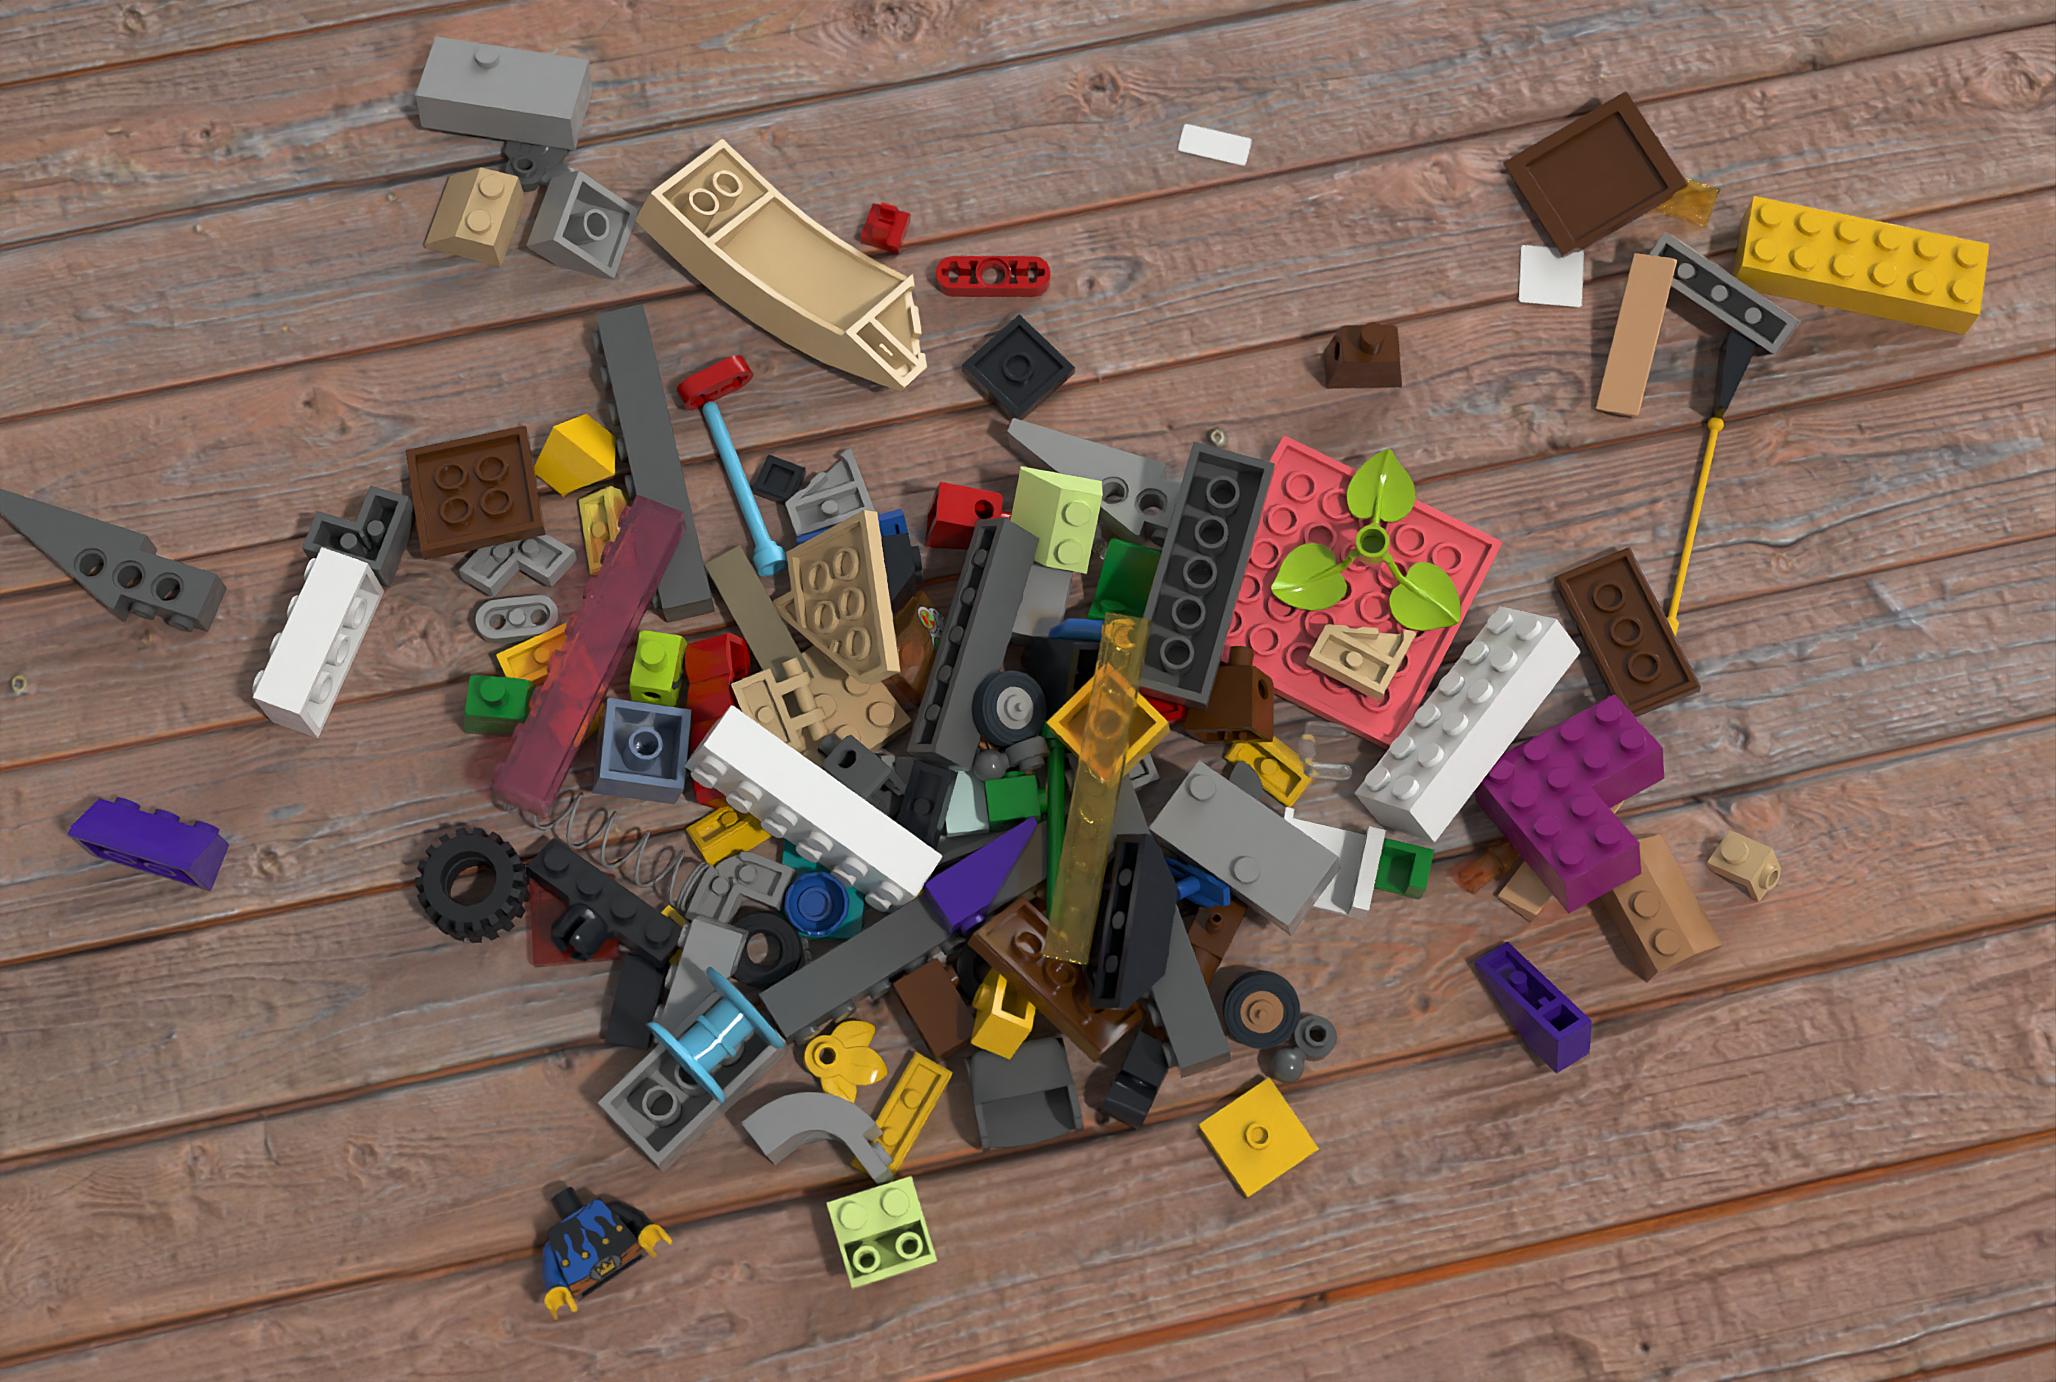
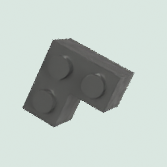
M370 485L356 522L317 511L302 549L309 560L316 559L321 547L366 562L371 567L379 583L390 588L416 522L414 505L409 496Z

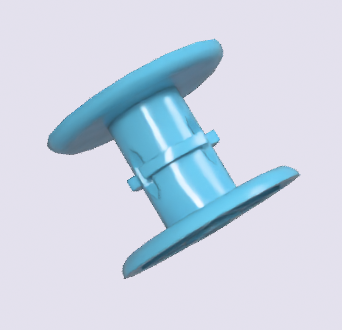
M708 966L706 976L723 999L705 1016L700 1014L696 1018V1025L678 1041L658 1023L650 1022L646 1025L675 1060L718 1103L724 1105L726 1101L724 1092L708 1074L727 1055L733 1058L737 1054L734 1048L752 1031L771 1047L781 1049L785 1046L778 1034L749 1001L713 967Z

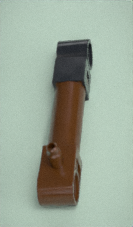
M1230 894V904L1227 906H1213L1209 909L1200 906L1187 932L1207 988L1248 909V905ZM1150 1014L1141 1031H1138L1120 1068V1072L1117 1074L1100 1110L1137 1130H1140L1169 1071L1161 1047V1043L1168 1040L1163 1026L1154 1027Z

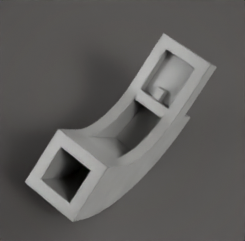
M820 1092L795 1093L773 1100L741 1122L764 1154L775 1165L805 1143L826 1139L840 1142L850 1148L879 1186L888 1184L895 1179V1176L887 1167L894 1162L878 1140L870 1145L884 1133L861 1108L841 1097Z

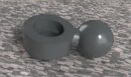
M1044 736L1024 740L1010 746L1002 753L994 749L983 750L976 755L973 761V771L978 779L985 782V780L1001 779L1006 769L1010 767H1019L1022 773L1040 768L1045 765L1043 758L1050 754Z
M1317 1015L1303 1018L1291 1035L1293 1048L1281 1049L1271 1058L1270 1070L1274 1078L1282 1083L1295 1082L1304 1072L1305 1060L1319 1061L1327 1057L1334 1049L1337 1041L1336 1030L1332 1023L1326 1018ZM1309 1031H1318L1322 1035V1041H1313L1310 1038Z

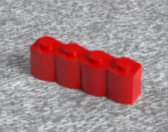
M731 633L721 634L687 644L683 669L690 682L686 709L691 710V720L693 722L691 738L689 740L691 755L711 727L731 705L742 712L731 684L749 677L750 656L745 639ZM694 779L692 780V790L700 805L713 809L730 806L726 801L727 796L714 787L707 788Z

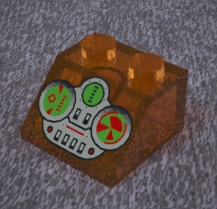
M920 590L893 617L900 672L889 677L908 700L918 708L921 706L947 618Z

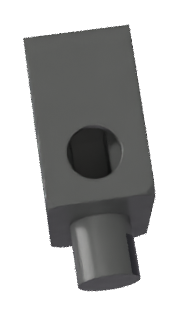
M835 734L826 736L819 744L817 750L825 758L822 767L833 778L894 820L900 813L907 788L903 780L891 767L851 734L843 740Z

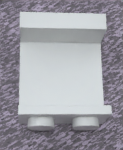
M1286 807L1283 815L1286 821L1339 856L1340 870L1312 908L1364 920L1370 908L1386 830L1369 826L1366 834L1363 835L1293 818L1295 809Z

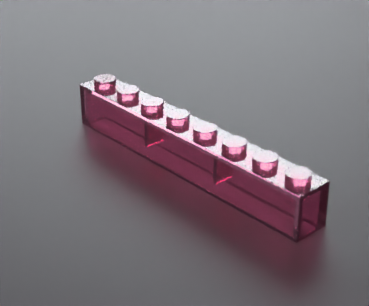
M638 494L632 506H626L623 509L618 521V529L620 531L614 542L609 541L606 544L600 559L602 567L597 577H591L583 592V600L585 602L579 614L573 613L569 618L565 629V636L567 638L561 650L556 649L549 659L547 665V673L549 675L543 687L537 686L532 693L529 701V709L531 711L525 723H519L516 726L510 741V746L513 748L507 760H501L498 763L492 776L493 789L499 801L546 819L686 530L683 512Z

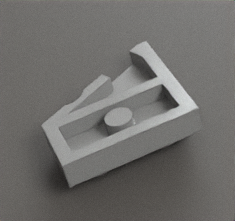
M851 448L840 454L841 460L827 473L821 471L810 481L806 489L798 491L785 503L796 538L804 534L833 527L863 510L875 511Z

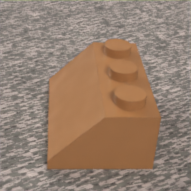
M1661 834L1637 840L1640 843L1641 874L1600 896L1647 983L1722 946L1721 941Z

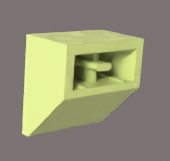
M911 1176L827 1203L852 1289L937 1263Z

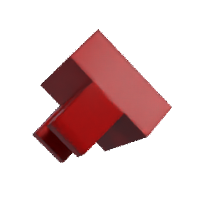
M881 202V205L873 203L860 236L861 244L899 254L911 221L910 213L900 211L897 206Z

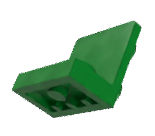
M1112 538L1108 544L1095 598L1087 619L1103 620L1104 625H1111V623L1117 620H1133L1137 625H1122L1120 635L1125 640H1137L1162 551Z

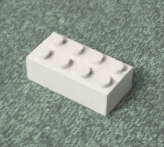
M321 547L317 558L311 559L304 574L305 584L299 596L296 595L291 600L287 611L288 621L282 633H278L274 637L270 647L271 658L265 671L261 670L257 674L252 688L254 694L252 698L273 723L315 738H319L384 593L381 584L368 563Z

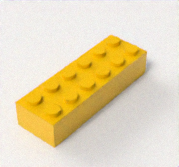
M1753 196L1742 217L1733 276L1759 293L1965 335L1980 315L1989 244Z

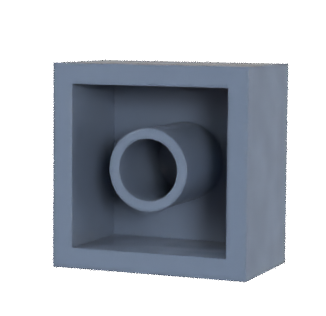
M607 698L599 715L591 793L675 804L684 790L691 710Z

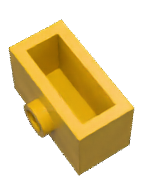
M992 967L983 983L979 986L973 1000L972 1007L977 1009L970 1043L1010 1060L1032 1030L1036 1007Z

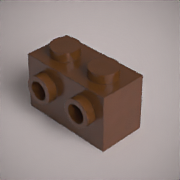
M935 958L892 983L895 995L937 1064L971 1045L977 1009L972 1007V1001L964 1003L957 989L962 987V983L950 964L943 968L939 959Z

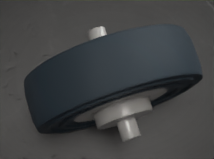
M1008 670L994 673L981 682L974 694L972 713L976 727L985 739L998 746L1010 747L1024 740L1035 738L1041 732L1046 720L1047 704L1041 687L1032 677L1019 671Z

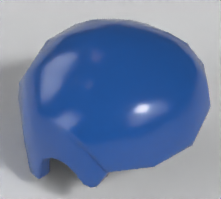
M823 871L811 872L801 875L790 885L786 892L784 909L790 923L802 933L811 936H824L836 931L848 917L850 898L845 885L836 876Z

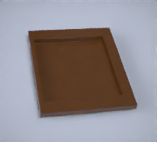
M1627 91L1503 162L1505 169L1531 207V212L1536 215L1563 258L1573 252H1580L1667 202L1675 193L1688 186L1687 181L1659 141V137L1655 135Z

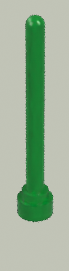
M1045 722L1039 737H1045L1050 751L1048 755L1047 919L1056 925L1061 923L1064 918L1065 753L1069 749L1050 731Z

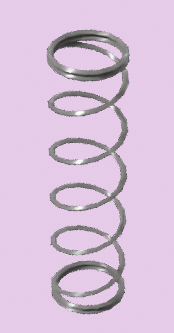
M533 764L526 765L516 775L504 798L503 808L505 812H516L536 795L533 807L534 826L538 830H547L554 827L571 812L566 835L571 849L578 850L589 845L605 830L600 856L602 865L607 869L621 865L640 847L635 865V880L640 888H646L655 884L675 865L669 886L670 903L673 907L681 909V911L689 908L703 875L710 868L709 863L706 864V861L701 862L693 869L679 893L677 903H675L672 897L673 886L679 865L685 853L684 849L678 853L670 865L650 883L641 884L638 879L639 865L645 845L651 834L650 830L644 834L638 844L616 864L608 865L604 860L605 845L610 828L617 815L616 811L611 814L606 823L591 839L582 845L574 846L570 840V832L583 792L579 793L571 806L556 821L546 827H540L536 820L537 807L544 785L550 775L549 773L545 774L543 780L533 792L532 790L538 778L537 766ZM531 772L524 790L517 798V800L511 805L513 797L518 787L520 786L524 778ZM699 877V879H698V881H697L695 887L693 888V890L691 891L690 895L688 896V894H689V892H690V890H691L693 884L695 883V881H696L697 878Z

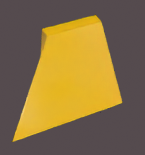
M587 414L553 426L534 466L536 477L564 498L571 491L615 475L617 438Z

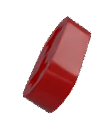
M735 355L686 378L678 385L676 392L687 410H695L703 407L706 402H714L745 386L753 378V373L742 355Z

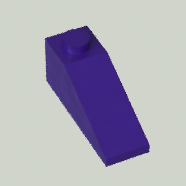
M1033 816L924 883L923 895L950 936L959 931L966 935L986 921L983 916L989 912L1035 835L1037 821Z
M1508 941L1474 961V967L1528 1047L1556 1074L1590 1053L1592 1020Z

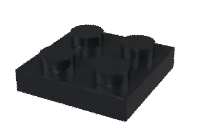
M1019 314L962 364V372L1011 419L1023 420L1075 374V366Z

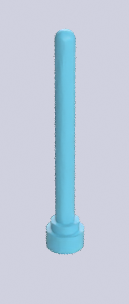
M712 401L706 402L703 405L704 416L756 545L754 549L755 555L752 558L759 576H772L787 568V557L783 547L778 546L775 541L770 539L718 405Z

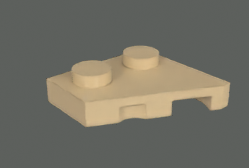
M1326 624L1311 650L1306 664L1380 702L1411 646L1416 633L1412 630H1403L1402 634L1379 633L1378 628L1374 627L1352 629L1346 625Z

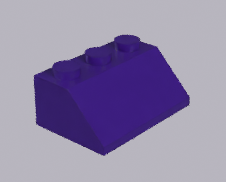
M116 797L114 802L99 798L68 831L67 835L94 857L210 892L229 847V844L218 834L220 829L211 824L195 821L193 826L179 822L180 817L171 812L156 809L154 814L139 810L141 807L139 804L121 797Z

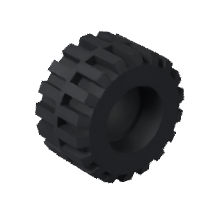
M474 827L473 834H468L465 828L456 830L457 837L452 839L446 833L439 838L442 845L436 849L431 844L425 851L429 856L428 861L420 860L417 869L420 871L421 877H415V887L420 892L417 895L419 903L433 923L446 935L450 933L455 940L464 942L465 938H469L472 943H482L483 936H488L491 941L500 937L497 931L504 927L509 932L515 927L512 922L513 918L516 916L521 919L525 913L522 904L523 902H529L530 892L527 889V885H530L529 876L526 875V867L508 841L504 842L501 836L493 831L490 835H487L483 828ZM474 866H486L496 872L495 887L485 900L474 905H460L452 901L451 888L453 882L464 870Z

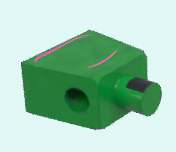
M471 675L464 714V732L467 734L544 740L549 699L531 681L526 679Z

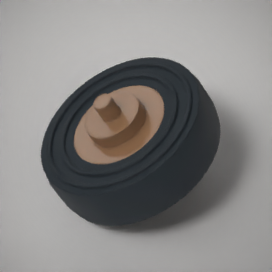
M1257 970L1241 975L1230 985L1223 999L1222 1012L1226 1027L1236 1040L1252 1048L1266 1049L1283 1043L1292 1035L1299 1022L1300 1003L1295 989L1284 977L1271 971Z

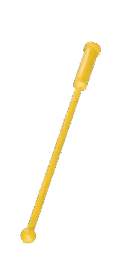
M1712 417L1708 421L1710 434L1667 617L1675 636L1679 626L1676 616L1718 432L1724 427L1723 420Z

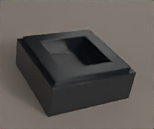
M768 454L753 487V493L759 497L786 506L785 503L799 491L806 476V468Z

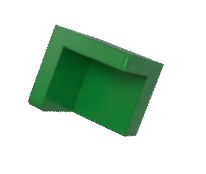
M1384 838L1374 889L1420 900L1426 890L1434 849Z

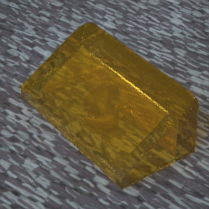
M1684 177L1688 186L1675 193L1667 202L1654 208L1655 210L1707 226L1720 189Z

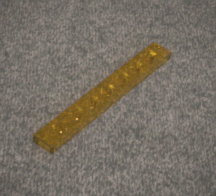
M1106 612L1043 957L1088 965L1151 627L1149 619Z

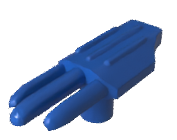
M1164 857L1172 876L1180 879L1179 881L1174 878L1178 886L1177 901L1186 898L1206 909L1213 906L1224 907L1230 904V887L1191 865H1185L1173 858Z

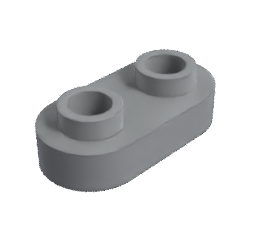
M532 595L488 601L477 611L475 621L481 636L485 640L494 644L527 641L558 627L561 617L552 599L543 595ZM536 616H547L543 624L536 625L533 623ZM503 619L506 621L503 628H492L496 620Z

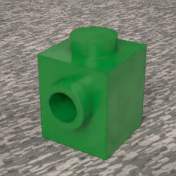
M1012 771L1005 773L1001 779L985 780V796L990 832L1011 830L1032 816L1037 821V824H1039L1041 813H1047L1045 787L1037 788L1036 775L1026 776L1025 772Z

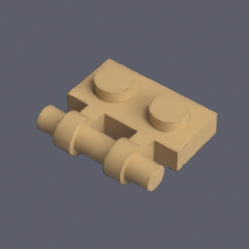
M797 657L782 663L788 678L787 680L776 684L769 668L731 684L742 712L793 749L802 746L796 730L803 727H808L813 741L829 735L823 719L827 718L822 706H817L809 684L812 683L808 671L803 672ZM791 691L794 692L802 712L801 715L790 718L781 696Z

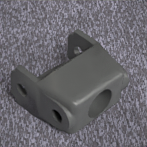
M1047 1036L1023 1041L1010 1060L988 1050H980L972 1056L964 1057L983 1153L989 1152L990 1148H1013L1041 1143L1062 1136L1072 1130L1075 1133L1083 1132L1081 1109L1062 1037L1054 1038Z

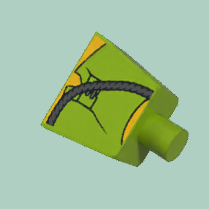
M647 630L640 631L629 685L632 701L678 708L685 676L683 662L688 644L682 636ZM648 692H653L661 697L652 698L648 697L647 694Z

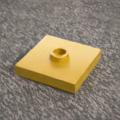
M1270 1077L1198 1124V1129L1246 1199L1319 1150Z

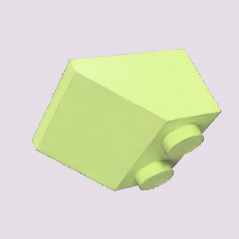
M1020 467L1010 521L1040 538L1034 555V561L1047 567L1087 574L1103 496L1102 481Z

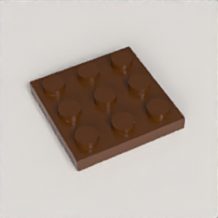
M526 426L406 450L420 552L424 560L546 535L530 438Z

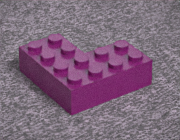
M1614 694L1502 754L1475 789L1476 802L1569 914L1641 874L1640 843L1610 808L1664 779L1663 747Z

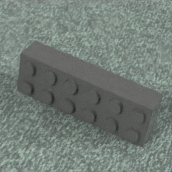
M1193 442L1125 678L1138 693L1207 711L1270 489L1275 463Z

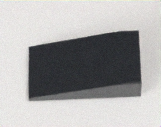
M1731 331L1728 332L1721 345L1718 360L1712 417L1722 419L1757 348L1756 342Z

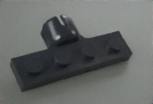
M553 838L526 866V875L568 905L565 911L551 924V940L562 953H565L573 946L576 950L569 956L570 959L577 962L589 961L606 941L616 939L661 969L680 948L678 947V941L683 929L681 926L557 839Z

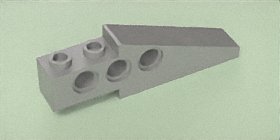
M1012 418L1007 431L1012 451L1035 469L1102 481L1103 496L1098 520L1126 542L1143 546L1145 538H1150L1154 544L1160 547L1164 546L1181 484L1167 480L1165 463ZM1112 495L1123 498L1116 504L1104 502L1107 497ZM1149 507H1157L1162 510L1154 516L1142 513Z

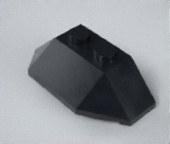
M1117 834L1113 842L1114 849L1106 857L1095 880L1081 966L1085 986L1090 994L1088 1000L1091 1008L1126 1010L1165 975L1176 911L1178 886L1153 835Z

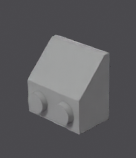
M580 170L555 176L550 180L526 246L557 266L609 280L615 279L639 210Z

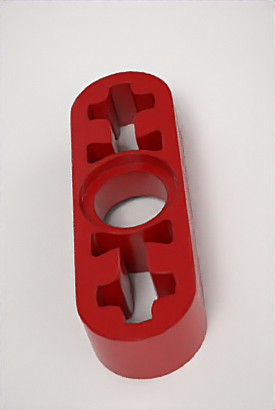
M949 256L941 260L936 268L937 287L944 295L950 297H1037L1044 294L1050 286V267L1044 259L1037 256ZM995 268L1002 271L1005 277L1001 283L991 285L983 280L982 275L986 270ZM971 269H976V284H971ZM1011 269H1016V284H1011ZM952 270L958 271L957 283H951L948 277ZM1030 270H1035L1037 273L1036 283L1029 282L1027 276Z

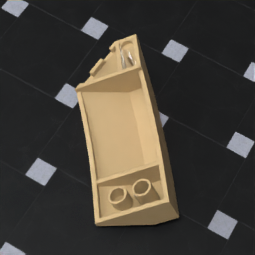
M723 139L653 190L637 215L635 222L714 294L761 328L811 357L900 392L927 368L925 354L920 352L919 337L922 332L918 307L913 305L912 290L915 287L913 274L910 277H906L875 261L829 232L779 193Z

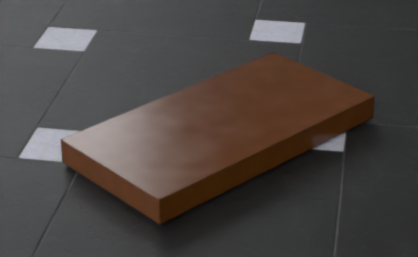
M1630 547L1554 577V584L1609 695L1615 694L1635 717L1700 692L1701 685Z
M1023 896L1019 897L976 931L968 941V944L1094 1063L1138 1025L1148 1013L1136 1001L1126 1010L1091 1008L1088 1000L1090 994L1085 986L1081 967L1083 952Z

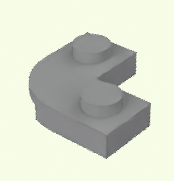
M546 534L480 548L459 571L464 581L494 597L519 570L552 587L577 561L575 550Z
M741 852L740 855L730 857L719 863L716 867L711 865L707 869L685 914V918L692 922L693 918L703 915L731 925L744 897L781 911L785 903L786 892L790 885L794 883L798 872L791 867L760 855Z

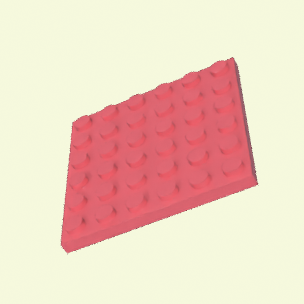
M1283 435L1269 461L1275 463L1274 474L1219 666H1227L1230 647L1244 646L1251 648L1255 652L1253 666H1256L1272 678L1275 694L1388 750L1391 743L1399 737L1413 719L1503 542L1416 499L1411 512L1402 520L1388 523L1380 519L1379 526L1385 529L1389 536L1388 553L1393 557V561L1401 574L1406 577L1411 566L1418 562H1428L1440 567L1450 577L1460 599L1461 616L1459 623L1452 627L1429 631H1414L1416 636L1379 702L1306 664V661L1326 624L1346 625L1352 629L1374 627L1378 628L1379 633L1402 634L1403 630H1411L1402 626L1392 615L1389 604L1390 594L1401 583L1394 578L1386 563L1382 561L1379 564L1369 565L1363 563L1359 558L1354 560L1347 569L1339 572L1347 584L1346 594L1336 605L1325 610L1308 611L1294 608L1282 602L1271 591V586L1278 575L1284 559L1298 546L1306 543L1324 545L1333 551L1336 557V565L1343 562L1350 551L1355 549L1358 532L1363 527L1372 524V518L1358 519L1354 517L1347 505L1348 486L1357 470Z

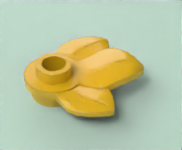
M864 1021L843 1022L833 1030L831 1035L815 1037L806 1045L803 1054L805 1067L813 1076L820 1078L823 1093L841 1097L854 1104L857 1093L856 1086L874 1084L887 1076L888 1071L883 1059L873 1049L868 1047L874 1036L875 1026ZM822 1049L831 1051L833 1060L830 1064H824L820 1061L819 1053Z

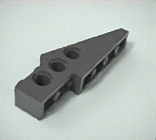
M0 489V516L120 621L126 622L131 611L135 615L148 620H154L155 616L168 619L170 625L182 631L192 632L194 628L206 632L209 631L227 589L217 574L156 555L158 549L145 534ZM104 565L99 574L89 576L92 568ZM142 577L139 585L127 589L130 580ZM180 589V593L175 599L165 601L168 592Z

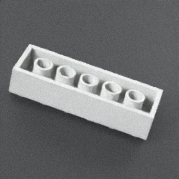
M1500 606L1490 616L1487 624L1473 642L1465 648L1462 656L1448 674L1441 679L1438 687L1424 705L1416 711L1413 719L1399 737L1391 743L1388 751L1374 769L1367 774L1364 782L1354 794L1380 825L1435 843L1581 651L1557 619Z
M733 705L711 727L685 764V767L692 771L691 776L695 781L704 787H714L727 796L726 801L730 806L739 812L751 813L762 821L761 826L769 834L777 838L784 837L797 846L796 851L799 855L810 862H819L831 870L830 874L836 876L846 887L853 886L866 895L865 900L867 903L881 912L888 911L893 913L916 898L942 858V855Z

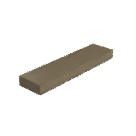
M741 545L705 563L706 569L762 670L770 668L777 684L788 679L782 663L797 657L803 672L808 671L810 678H814Z

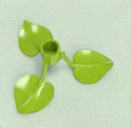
M1385 449L1367 460L1355 473L1348 486L1347 505L1351 514L1358 519L1372 518V524L1363 527L1358 532L1355 549L1349 552V555L1343 562L1336 565V557L1328 547L1317 543L1300 545L1292 550L1284 559L1278 575L1271 586L1272 593L1289 606L1308 611L1325 610L1336 605L1346 594L1347 584L1339 572L1347 569L1358 558L1363 563L1369 565L1379 564L1383 561L1390 569L1394 578L1401 583L1392 590L1389 604L1392 615L1402 626L1414 631H1429L1455 626L1459 623L1461 616L1459 595L1452 580L1444 570L1432 563L1418 562L1411 566L1406 577H1404L1394 563L1393 557L1388 553L1389 536L1386 530L1379 526L1380 519L1388 523L1402 520L1411 512L1416 498L1415 487L1411 477L1399 463L1391 449Z

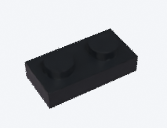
M914 760L897 823L937 851L958 772Z

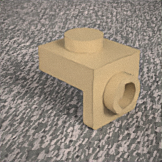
M1731 830L1728 831L1707 862L1712 872L1746 886L1751 898L1758 901L1763 898L1768 890H1772L1776 886L1781 871L1773 848Z

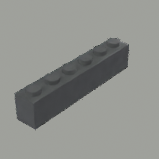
M1007 518L982 519L976 522L907 749L908 753L929 764L952 771H970L973 760L976 757L981 733L973 719L972 703L974 694L982 681L990 675L1000 672L1040 539Z

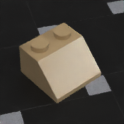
M482 167L450 176L424 244L425 247L501 267L525 201L519 177Z

